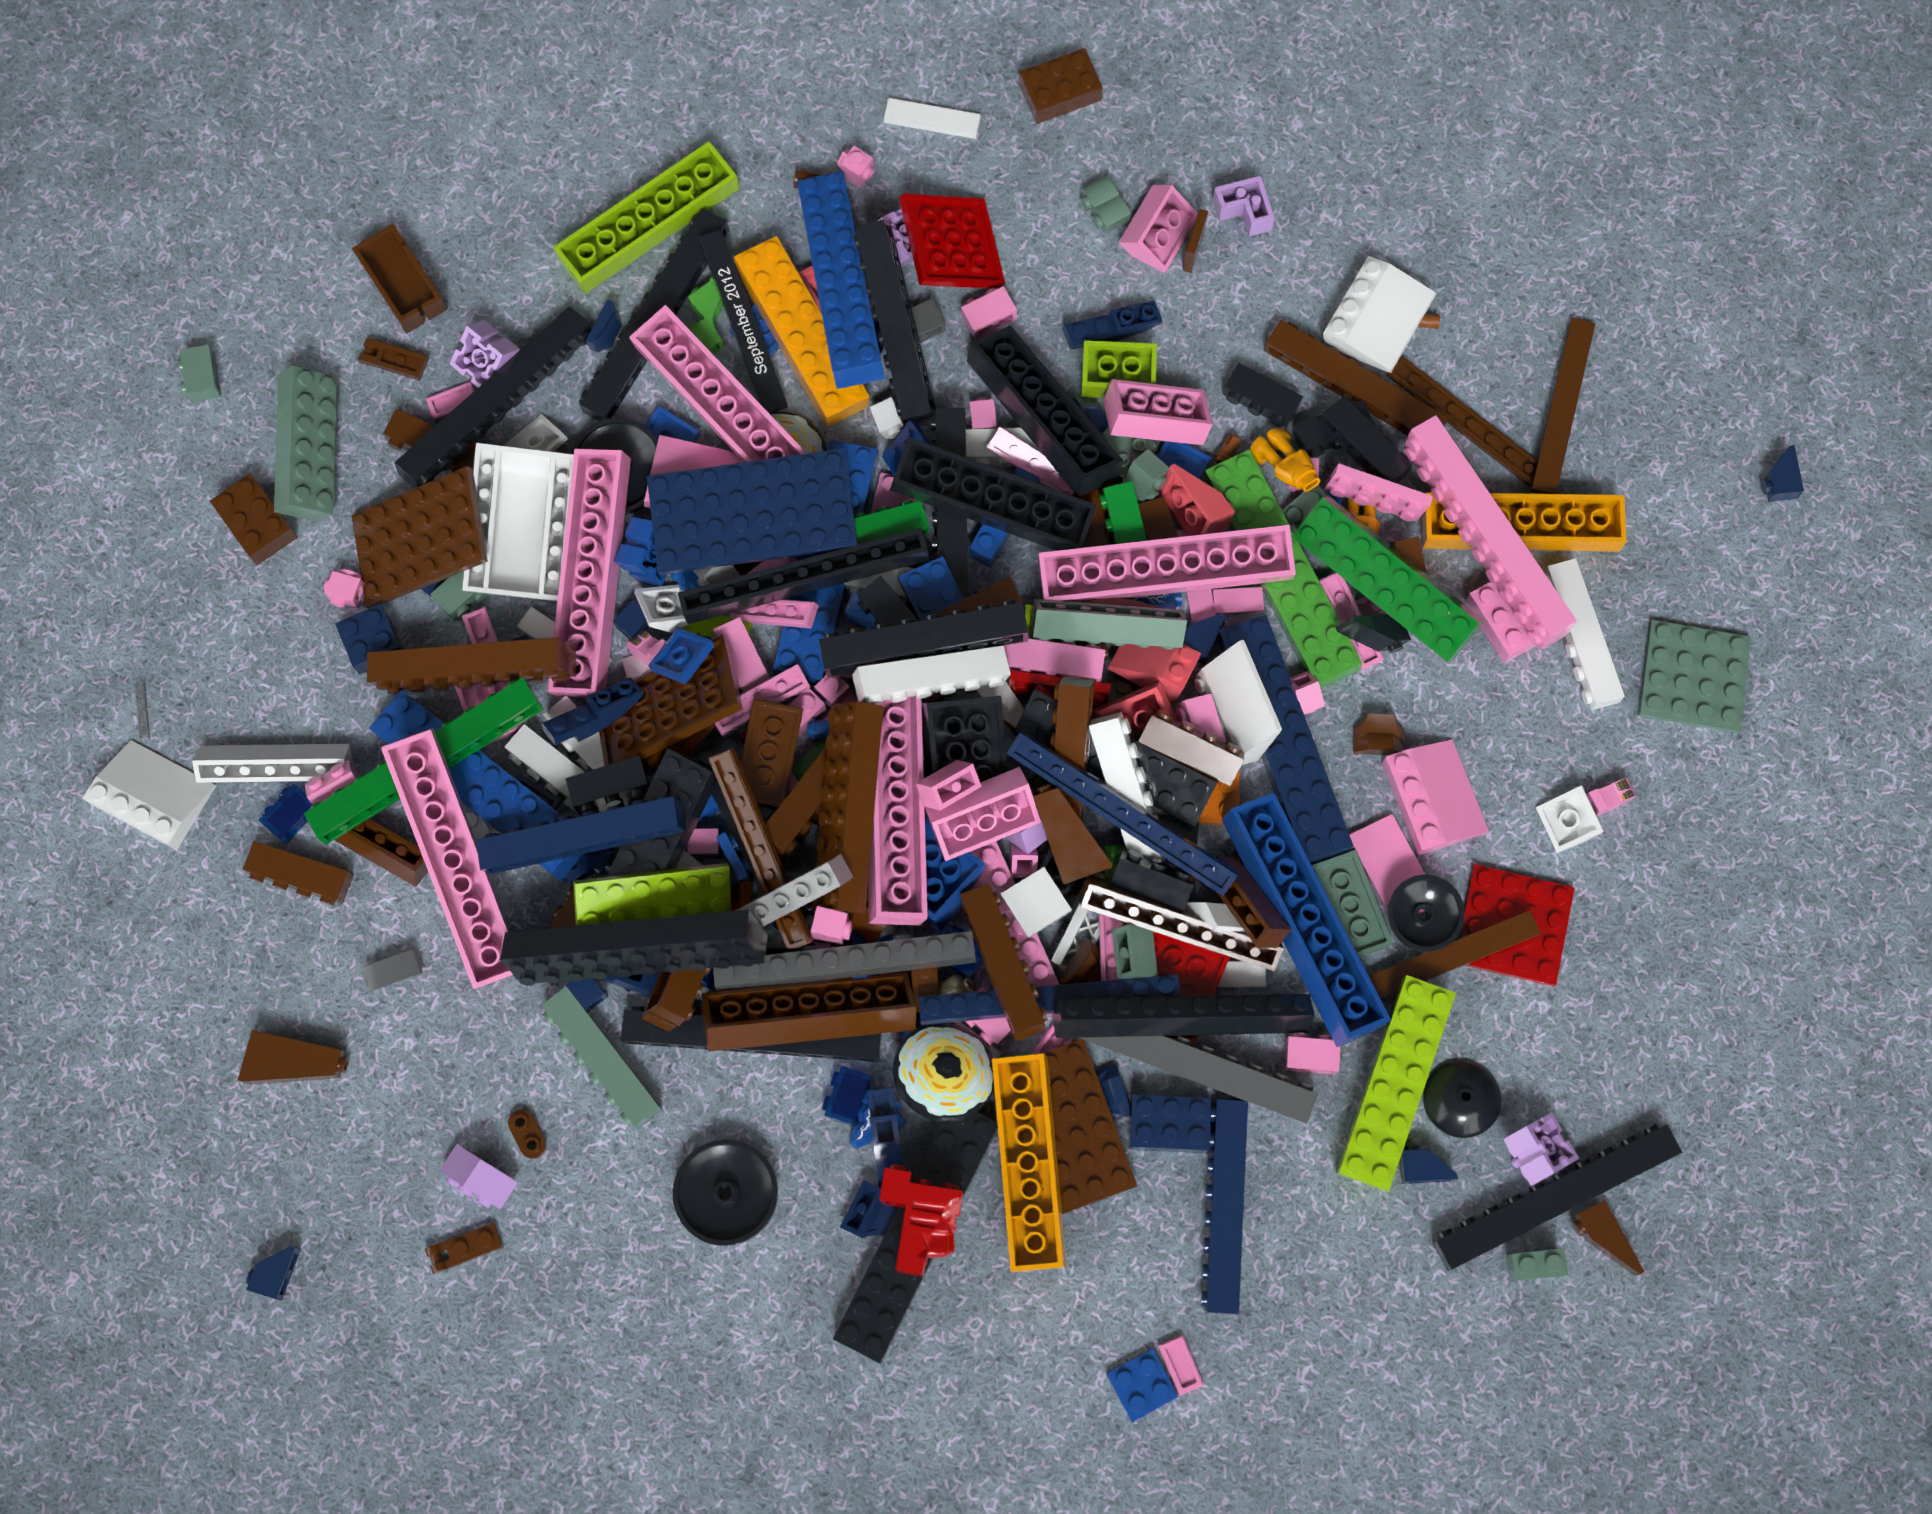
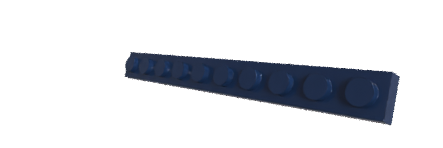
M1021 730L1006 753L1222 896H1224L1236 879L1237 871Z
M1178 974L1038 986L1036 987L1038 998L1035 999L1038 1007L1043 1006L1046 1014H1052L1058 998L1180 996ZM995 990L919 997L921 1025L1006 1018Z

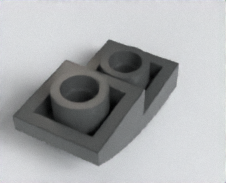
M415 949L362 967L370 991L378 990L423 973Z

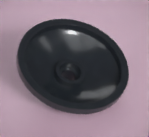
M1417 875L1406 879L1393 891L1388 903L1387 917L1393 934L1402 944L1416 951L1432 952L1445 948L1457 938L1464 924L1465 909L1460 894L1448 881L1434 875ZM1419 910L1425 911L1426 917L1424 919L1418 916Z
M1455 1060L1441 1065L1429 1076L1423 1091V1104L1428 1118L1440 1131L1456 1138H1471L1487 1131L1498 1118L1501 1109V1092L1495 1078L1483 1066L1471 1061ZM1463 1092L1469 1095V1101L1461 1099Z

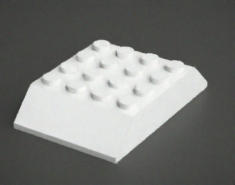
M476 443L473 475L488 562L463 571L462 591L558 601L573 454Z

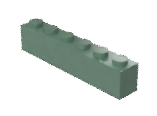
M1034 599L1031 631L1033 637L1045 641L1052 638L1062 639L1065 642L1087 641L1091 644L1107 642L1116 646L1134 644L1142 648L1161 646L1164 649L1172 650L1174 648H1183L1187 619L1183 610Z
M564 987L541 1005L546 1011L542 1015L551 1026L556 1024L561 1030L557 1035L566 1046L571 1044L576 1050L573 1054L581 1066L587 1064L592 1072L588 1075L597 1087L602 1084L607 1090L604 1096L613 1107L617 1104L623 1111L620 1117L628 1127L633 1124L638 1129L662 1110L567 987Z

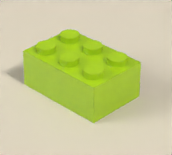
M1084 341L1081 397L1105 398L1112 379L1156 384L1157 343Z

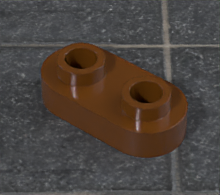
M526 1110L514 1111L508 1119V1127L521 1153L529 1159L540 1158L547 1149V1143L534 1116ZM519 1118L525 1119V1124L522 1127L517 1126ZM531 1141H536L537 1143L534 1150L528 1148V1144Z

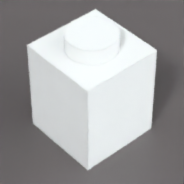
M892 397L870 407L878 430L886 439L897 438L901 430L906 426L902 416L898 417L896 401Z

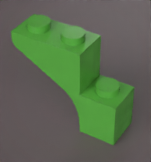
M711 277L708 283L702 287L695 288L690 293V296H688L690 307L701 319L700 322L697 321L690 325L688 329L713 355H716L724 349L722 338L715 330V324L723 304L713 277Z

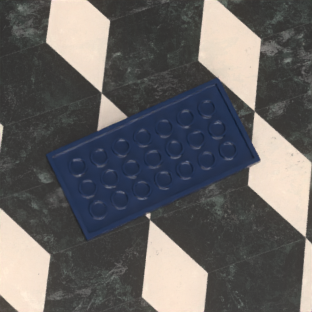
M845 448L647 476L659 575L830 552L858 545Z

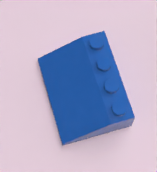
M925 818L928 916L925 921L941 932L961 908L960 894L972 890L986 868V864L971 852L945 861L930 822Z

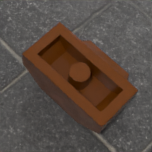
M1367 713L1362 723L1353 729V754L1392 755L1405 750L1404 729L1399 726L1394 714Z
M1083 941L1059 978L1058 982L1060 984L1101 981L1100 950L1091 941Z

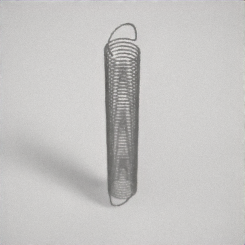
M141 682L135 685L137 691L135 690V696L137 695L136 708H139L137 709V720H140L138 721V725H140V727L138 726V732H141L139 737L148 738L145 691L143 695L138 694V691L142 692L145 689V683ZM138 685L144 686L142 689L137 688ZM145 695L144 701L138 700L139 698H143ZM139 703H140V704H144V703H145V706H144V707H139L138 705H139ZM146 708L145 713L139 712L140 710H144ZM140 715H141V716H145V715H146V718H145V719H140L139 717H140ZM147 720L146 725L140 724L141 722H145ZM141 727H142V728H146V727H147V730H146V731H142V730H141ZM148 732L147 737H142V736H141L142 733H143V734H146V733Z

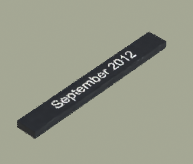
M722 230L699 236V243L760 405L769 414L786 409L788 404Z

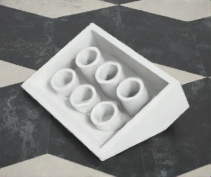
M1368 256L1323 333L1325 345L1336 348L1342 355L1391 373L1436 296V292L1393 265Z
M1241 640L1203 667L1194 679L1196 691L1201 696L1212 693L1226 740L1224 743H1233L1242 749L1241 752L1244 753L1242 765L1258 761L1281 732L1282 728L1245 641Z
M130 740L95 777L82 799L177 851L216 785L211 782L196 783L194 773Z

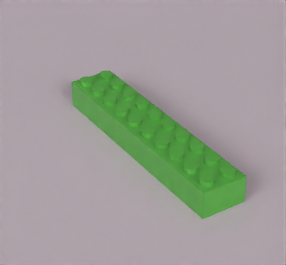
M1250 449L1205 470L1206 483L1222 493L1235 511L1229 523L1231 531L1289 525ZM1290 527L1296 575L1292 580L1259 583V585L1262 587L1304 671H1309L1319 681L1320 689L1360 671L1362 661L1350 639L1337 632L1336 627L1341 622L1299 542L1292 537L1294 533Z

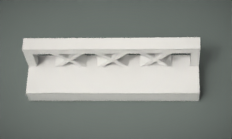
M1100 872L1094 875L1095 877L1105 879V874ZM1080 904L1051 959V965L1062 971H1065L1067 967L1062 964L1066 955L1075 953L1079 949L1076 941V936L1079 932L1089 930L1091 942L1094 945L1100 935L1099 922L1090 925L1087 917L1089 910L1081 908ZM1084 920H1085L1087 926L1081 928V926H1082V924H1083V922H1084ZM1097 927V929H1096V931H1095V933H1094V935H1093V932H1092V929H1091V928ZM1073 942H1074V945H1075V948H1076V949L1070 950V948H1071V946H1072V944H1073Z

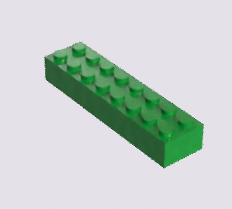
M1330 496L1320 499L1292 536L1447 662L1455 659L1485 621Z

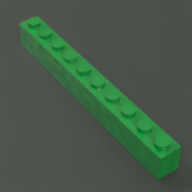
M523 677L511 681L505 689L498 693L490 694L485 698L484 702L476 707L473 706L466 709L463 715L455 720L445 722L439 730L435 731L448 768L456 765L544 710L531 686ZM387 762L379 763L373 771L358 776L352 784L334 791L331 797L323 802L313 804L310 810L304 813L316 837L325 845L400 799Z

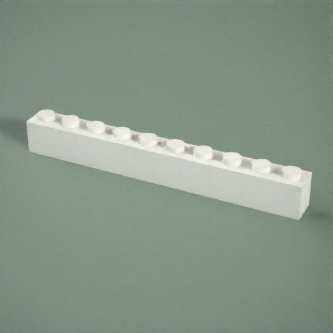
M524 724L505 745L506 750L509 752L507 757L517 766H520L521 763L528 768L527 774L536 781L541 778L547 783L545 786L547 790L555 796L560 793L566 798L563 802L576 811L573 808L565 778L584 773V771ZM684 851L676 869L703 865Z

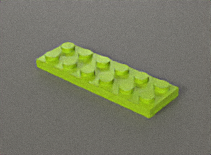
M727 863L573 881L576 926L731 911L730 871Z

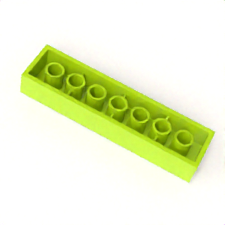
M708 141L555 245L553 249L557 260L585 295L691 222L694 215L700 213L702 208L708 211L739 190L737 175L710 141Z
M1408 975L1403 977L1390 1014L1391 1021L1386 1025L1336 1174L1389 1192L1456 996L1455 992Z

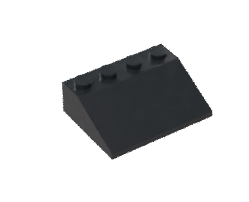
M1001 696L921 703L926 777L956 760L972 763L980 783L1008 772Z

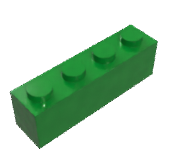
M1133 481L1103 488V494L1099 495L1102 509H1107L1108 518L1105 519V525L1108 534L1112 533L1114 543L1110 544L1147 541Z
M907 500L900 503L898 507L891 509L889 506L877 509L876 513L867 515L864 512L854 515L858 545L922 528L923 535L925 536L930 529L922 502L920 501L913 502V500Z

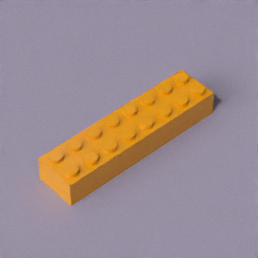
M775 236L734 256V264L743 285L757 306L769 330H771L774 339L778 342L782 353L824 426L828 428L869 407L870 396L863 384L840 389L836 388L822 313L778 237Z
M1490 493L1528 550L1620 552L1627 542L1624 495ZM1432 498L1430 506L1421 516L1422 549L1473 550L1468 542L1465 543L1459 536V529L1456 524L1448 520L1445 515V508L1441 502H1437Z
M1043 1053L992 1059L1010 1270L1011 1272L1065 1268L1067 1267L1048 1056Z

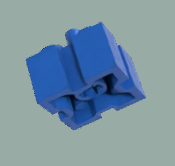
M632 517L625 532L627 541L626 543L622 542L614 562L623 570L630 571L629 575L638 582L663 586L667 574H658L652 521Z

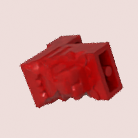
M891 1164V1169H884L880 1202L882 1205L905 1208L896 1270L899 1273L924 1276L928 1258H945L948 1254L954 1253L956 1217H960L963 1191H960L958 1185L943 1183L941 1188L932 1186V1181L916 1179V1183H912V1172H909L906 1166Z

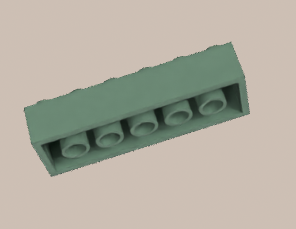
M295 365L278 374L275 513L315 522L333 515L337 377Z

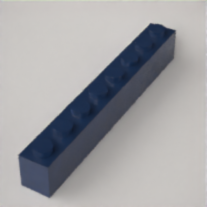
M670 794L657 796V800L654 801L637 800L627 807L615 805L608 807L607 811L600 813L598 811L584 812L582 817L573 818L572 816L559 818L558 822L555 823L538 822L528 829L516 827L510 829L509 833L501 835L500 833L486 834L485 838L476 840L480 870L490 875L686 832L681 801Z
M1217 1099L1215 1106H1211L1210 1121L1214 1122V1132H1210V1148H1213L1212 1158L1207 1160V1174H1212L1211 1184L1206 1185V1200H1210V1211H1205L1204 1226L1209 1227V1237H1204L1203 1253H1208L1207 1264L1202 1266V1280H1207L1206 1291H1201V1307H1205V1313L1239 1314L1248 1101Z

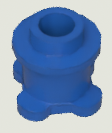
M812 718V723L807 724L808 738H813L814 743H817L818 740L827 739L830 725L828 718L827 720Z

